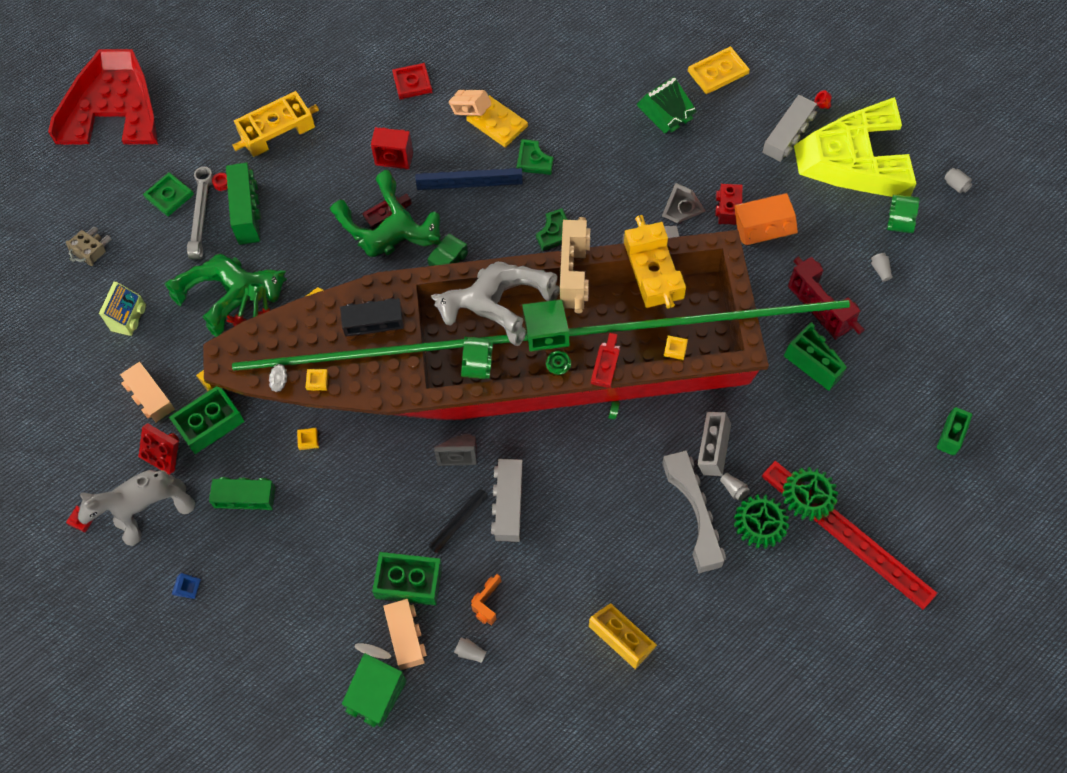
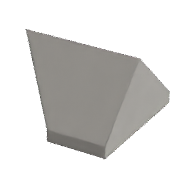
M675 183L662 217L680 223L706 211L693 190Z

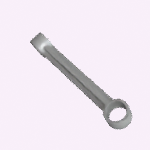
M200 167L194 172L198 186L191 241L187 244L189 259H202L203 256L202 235L208 186L212 185L213 178L212 171L208 167ZM202 175H209L206 179H199Z

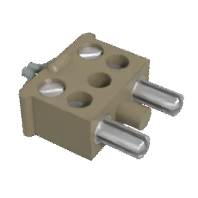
M96 227L91 228L87 233L81 230L71 240L66 241L69 255L71 256L70 261L85 262L93 266L94 262L106 252L104 246L111 241V238L106 235L99 242L101 236L96 234L98 232Z

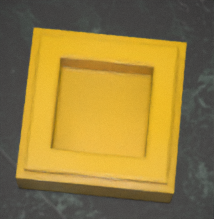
M668 336L664 356L684 360L688 339Z
M307 369L306 390H327L328 369Z
M317 428L297 430L299 450L319 448Z

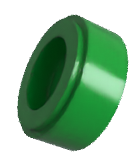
M611 401L608 413L609 419H616L620 405L619 401Z

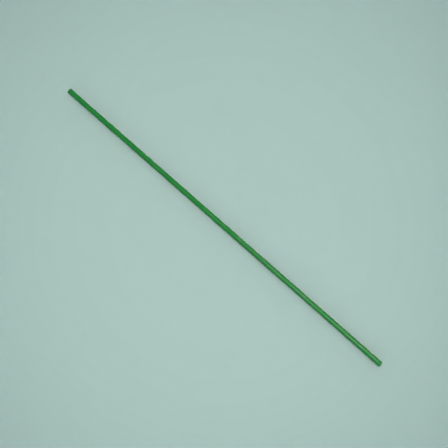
M849 300L568 329L569 336L842 309L849 308L850 302ZM525 334V339H524L523 341H528L526 334ZM507 335L480 337L493 339V344L510 342ZM464 339L232 363V369L236 371L274 367L278 364L285 366L464 347Z

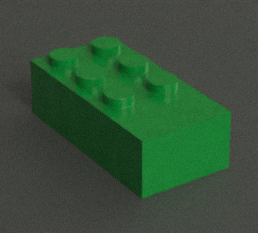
M248 163L227 165L226 175L231 228L239 245L260 242L258 220L261 219L260 209H257V205H260L258 194H256L258 182L255 179L254 171L249 168Z

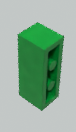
M220 477L219 479H212L209 502L213 508L273 510L276 487L267 478L250 480L249 478L242 477L239 480H234L228 477Z

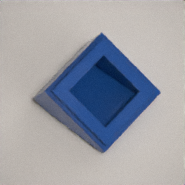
M183 573L179 574L172 595L195 599L201 579Z

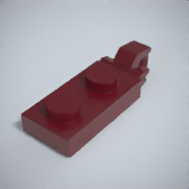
M407 193L399 198L396 197V200L405 210L406 207L412 204ZM385 200L363 212L362 215L373 230L384 219L392 215V212Z

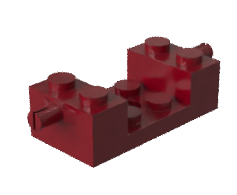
M799 256L795 258L793 262L797 266L793 269L788 287L803 304L834 301L831 296L826 294L819 283L823 273L821 264L815 261L813 257L805 261ZM849 297L844 299L849 300V308L811 312L835 340L852 329L858 335L865 330L857 320L860 313L859 307Z

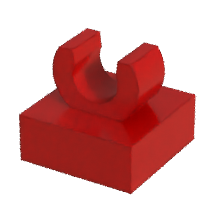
M76 506L66 523L86 533L92 521L87 524L81 523L78 519L80 507Z

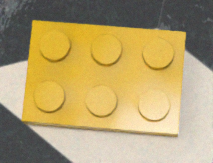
M731 46L688 67L689 74L705 94L749 74L750 70Z
M489 95L490 107L486 109L482 116L467 115V121L506 148L528 127V122Z

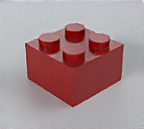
M375 127L371 141L375 165L410 169L413 156L410 131Z

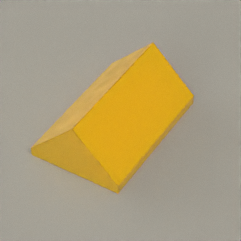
M611 603L589 619V627L634 669L657 646Z

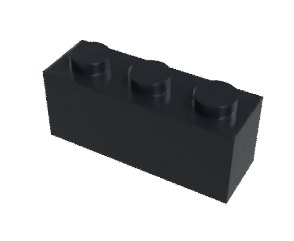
M389 298L377 302L368 301L362 304H348L340 307L342 329L345 337L404 329L400 298Z

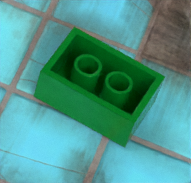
M217 386L169 417L194 454H197L244 423L241 414L222 388Z
M379 552L372 590L375 599L391 601L408 599L409 603L436 605L442 572L441 559Z

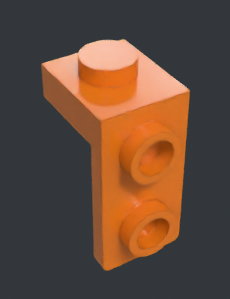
M498 574L494 578L490 577L484 585L486 588L481 594L478 592L471 601L472 611L477 614L476 618L484 624L488 622L491 626L497 619L496 613L483 603L501 583V576Z

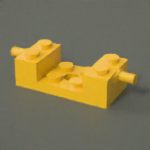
M294 91L234 120L241 141L232 144L235 151L246 147L252 156L255 157L268 151L269 148L266 141L293 128H296L299 134L315 128L312 114L318 112L319 109L316 104L307 108L298 93ZM271 118H278L274 122L269 121Z
M640 215V218L637 216L635 220L638 227L625 230L624 245L645 306L649 308L666 304L667 308H670V306L672 308L675 306L673 301L684 299L686 286L681 272L675 270L667 247L668 236L663 222L646 225L643 215ZM657 266L659 270L653 272L649 270V267Z

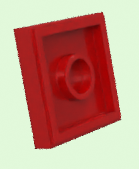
M425 63L392 69L399 100L432 93Z

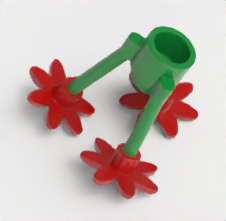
M250 283L249 287H245V295L238 314L234 315V317L227 315V322L233 323V326H236L246 321V319H243L242 314L248 296L250 300L254 301L253 318L270 311L267 304L266 288H264L263 284ZM262 298L264 308L263 311H258V301H261Z

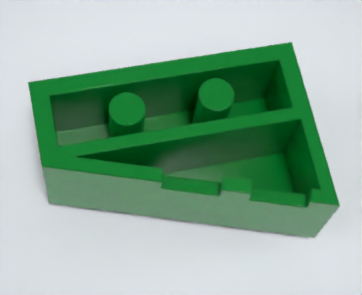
M811 322L789 344L784 357L830 391L841 379L847 367L833 349L830 350L825 343V338L814 329L815 325Z

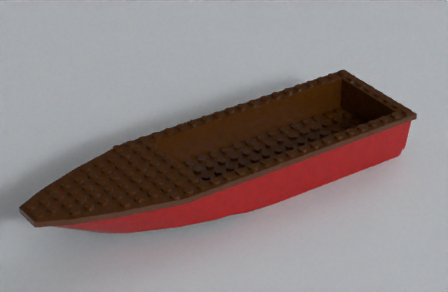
M732 230L668 238L667 247L675 270L681 272L686 286L684 299L673 301L675 306L672 308L671 306L667 308L666 304L646 308L624 243L590 247V251L586 250V258H574L573 271L585 272V279L589 280L588 301H584L582 313H575V309L564 308L568 328L756 309L739 231ZM562 251L392 270L364 275L362 278L299 298L246 320L203 344L204 381L241 395L305 407L438 420H462L748 385L760 370H767L769 364L758 317L569 336L570 346L529 351L528 341H522L520 346H515L510 342L493 344L489 379L461 377L463 347L285 365L287 382L285 387L278 392L272 391L269 387V374L274 367L236 371L232 369V363L460 340L464 339V336L480 338L507 335L502 325L488 318L481 317L468 308H460L455 323L451 326L446 325L438 308L434 306L436 301L432 299L431 295L471 287L478 280L477 275L482 268L486 269L490 264L498 261L509 265H517L518 267L525 266L535 270L555 273L557 275L556 285L560 288ZM650 266L649 270L656 272L659 268L657 266ZM518 285L505 290L497 304L523 318L522 327L525 328L522 304L546 302L538 289L528 285ZM400 298L404 329L345 337L341 322V306ZM609 333L617 334L616 346H620V353L611 388L591 384V378L599 347L602 343H607ZM668 336L688 339L684 360L664 356ZM564 351L569 356L571 366L566 373L556 375L547 369L546 360L551 352ZM307 369H328L327 390H306Z

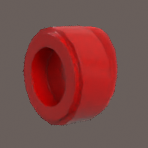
M823 90L816 95L814 102L817 103L819 108L830 109L832 96L829 92Z

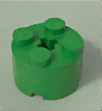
M893 194L887 230L914 233L919 197Z
M464 336L461 377L490 378L493 339Z

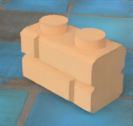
M458 90L455 96L449 100V104L455 115L482 116L486 109L490 107L491 101L485 90Z

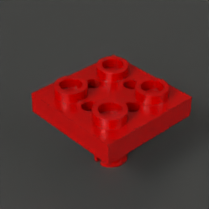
M147 423L142 427L138 457L170 475L175 471L179 439L176 434L171 433L167 435Z

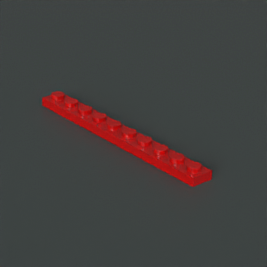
M774 461L762 474V478L779 492L783 493L785 491L783 489L784 483H787V478L789 476L792 477V474L777 461ZM810 489V491H809V499H808V500H810V498H811V494H812V493H811V489ZM812 503L810 507H817L824 503ZM835 509L829 512L827 517L822 515L819 521L814 516V521L922 610L936 596V591Z

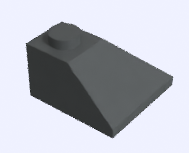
M470 434L455 436L434 447L437 465H477L476 436Z

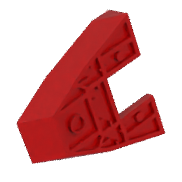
M99 49L77 75L51 117L48 133L55 144H90L95 117L125 116L122 135L123 144H158L155 119L145 76L133 49Z

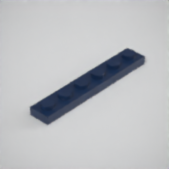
M522 168L415 174L417 190L523 184Z

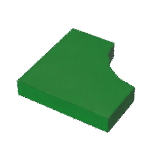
M521 139L517 168H522V172L551 175L554 157L548 156L541 151L539 141Z
M562 208L547 213L546 226L542 231L536 233V239L542 251L562 245L563 220H568Z

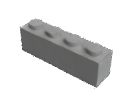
M798 95L765 141L762 153L780 162L785 156L788 157L792 150V145L798 143L801 132L804 133L807 130L808 122L814 120L817 111H815L817 103Z
M498 459V466H494V478H497V484L493 485V496H497L496 503L492 504V515H496V519L491 524V534H495L496 541L520 542L522 460Z

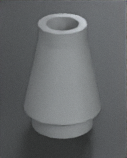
M886 253L873 256L871 264L881 277L882 282L892 279L889 256H886Z
M728 472L720 479V482L723 483L733 499L741 501L750 491L746 483L733 477Z
M462 637L454 651L460 658L482 663L487 652L468 638L464 639Z

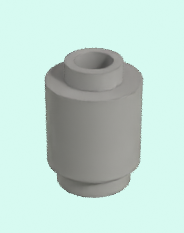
M952 168L944 177L947 181L946 183L959 193H966L972 186V179L959 169Z

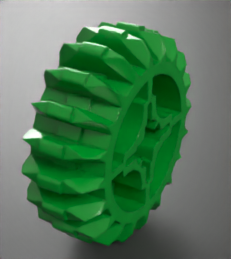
M810 467L807 468L806 472L801 468L798 473L794 471L791 475L792 477L789 476L787 478V483H784L783 486L785 491H783L782 496L786 497L784 504H790L788 511L795 510L794 517L801 514V519L804 520L808 516L811 522L815 516L819 521L822 515L827 517L829 512L834 510V505L838 501L836 499L838 492L834 491L837 486L836 484H830L833 480L832 477L825 478L826 472H823L821 475L818 468L815 472H812ZM802 482H810L808 485H797ZM812 488V490H811V493H812V494H811V498H810V500H808V499H809V491H810V489ZM812 503H824L817 507H810Z
M756 495L755 500L751 496L748 497L747 502L742 501L741 507H737V514L734 516V519L737 520L734 523V527L739 528L736 533L743 534L741 540L748 539L749 546L752 543H756V549L760 547V544L763 545L764 549L768 548V544L774 547L776 542L780 543L782 537L786 536V530L789 528V524L786 523L789 520V516H785L786 509H780L782 504L781 502L775 504V498H772L771 501L767 500V495H764L763 499ZM754 509H760V512L757 514H747ZM761 516H762V520L764 521V522H763L764 524L762 525V528H761V523H759V521H760L759 519L761 518ZM749 526H752L755 529L756 533L749 528ZM777 529L771 534L763 535L764 530Z

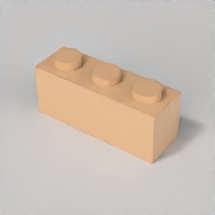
M140 362L120 374L124 380L122 385L127 392L132 390L134 395L131 397L137 405H143L144 408L141 410L147 419L152 417L156 423L175 410Z
M408 599L384 605L399 669L404 670L424 664L423 657L427 656L424 644L419 643L418 637L422 636L419 624L415 625L413 617L417 616L414 604L410 605Z

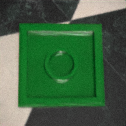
M170 172L143 194L144 198L167 217L194 195L190 188Z

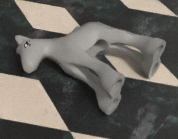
M498 261L490 264L486 269L482 268L478 272V280L471 287L434 294L431 297L436 301L434 306L438 308L446 325L451 326L455 323L460 308H468L477 315L502 325L506 330L510 343L520 346L526 334L525 328L522 327L523 318L497 304L502 293L518 285H528L538 289L546 301H553L558 298L560 288L556 285L557 275L555 273L535 270L525 266L518 267L517 265H509Z
M147 470L130 478L112 491L98 494L80 493L82 502L78 519L81 523L87 524L106 510H109L114 516L113 522L115 527L124 530L122 539L125 544L134 546L141 541V531L132 515L143 511L150 504L168 497L173 499L175 507L182 514L192 512L196 503L190 495L186 494V485L180 479L168 475L164 470L158 472Z

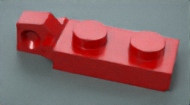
M609 333L607 343H602L599 347L591 378V384L611 388L620 353V346H616L617 334Z

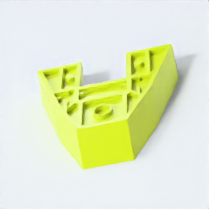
M895 97L847 114L813 132L794 145L799 174L837 187L892 197L893 194L911 196L916 186V180L909 154L874 157L868 132L901 129L902 123Z

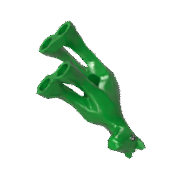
M389 170L379 173L375 180L391 209L392 215L384 219L375 230L360 228L354 224L352 212L345 200L336 201L330 207V211L342 224L343 228L355 240H360L357 246L363 248L369 257H376L384 253L389 255L395 251L394 246L405 239L424 247L441 243L440 215L436 212H431L422 225H417L409 212L396 200L397 184Z
M217 254L208 262L203 263L202 266H194L187 272L177 275L174 279H169L165 282V286L170 291L169 295L173 301L181 306L186 299L188 291L196 284L203 281L221 282L227 294L202 316L207 323L206 327L210 333L217 337L224 333L227 315L241 305L245 295V287H249L250 283L263 284L264 288H266L268 300L275 303L279 299L283 282L287 281V278L283 277L286 273L284 270L276 271L270 269L254 273L246 272L241 268L242 264L236 257L231 259L223 254Z

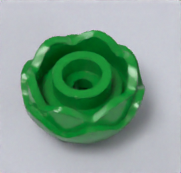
M564 351L551 352L546 360L547 369L556 375L566 373L571 366V359Z

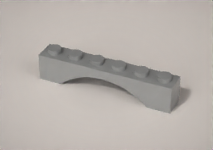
M687 451L664 456L662 464L668 482L676 486L687 497L696 514L698 538L692 555L698 573L721 568L724 560H726L724 549L719 547V534L717 529H713V517L710 510L707 511L706 496L704 492L701 493L700 479L698 474H694L692 457L688 456Z

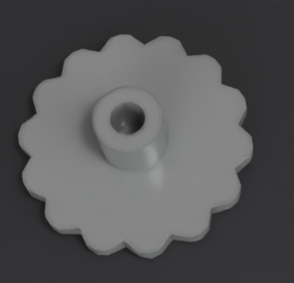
M281 364L275 365L269 374V387L275 392L281 391L287 382V370Z

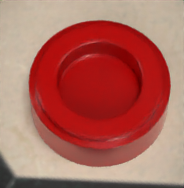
M218 173L213 176L212 184L216 190L224 191L228 189L227 175L225 173Z

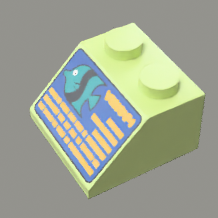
M113 282L99 314L112 332L132 336L134 330L138 327L141 314L145 312L146 304L140 295L118 282Z

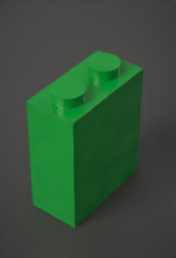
M562 299L522 304L529 351L570 346L569 329Z

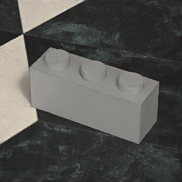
M707 412L697 464L703 475L723 476L731 422L726 412Z

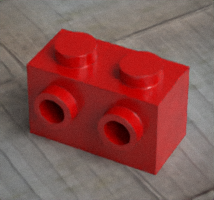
M721 184L720 191H716V201H719V206H716L715 216L718 217V224L737 225L734 205L742 204L743 185Z

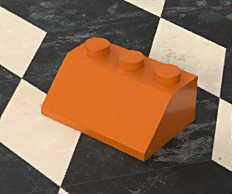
M787 193L734 205L737 230L739 231L741 242L745 245L798 233L796 214Z

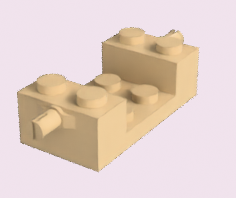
M579 217L578 220H563L560 300L562 299L564 308L575 309V313H582L584 301H588L589 280L585 279V272L573 271L574 258H586V250L590 251V228H587V220L584 217Z

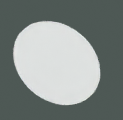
M362 643L355 644L357 650L372 657L381 659L391 658L387 651L376 646Z

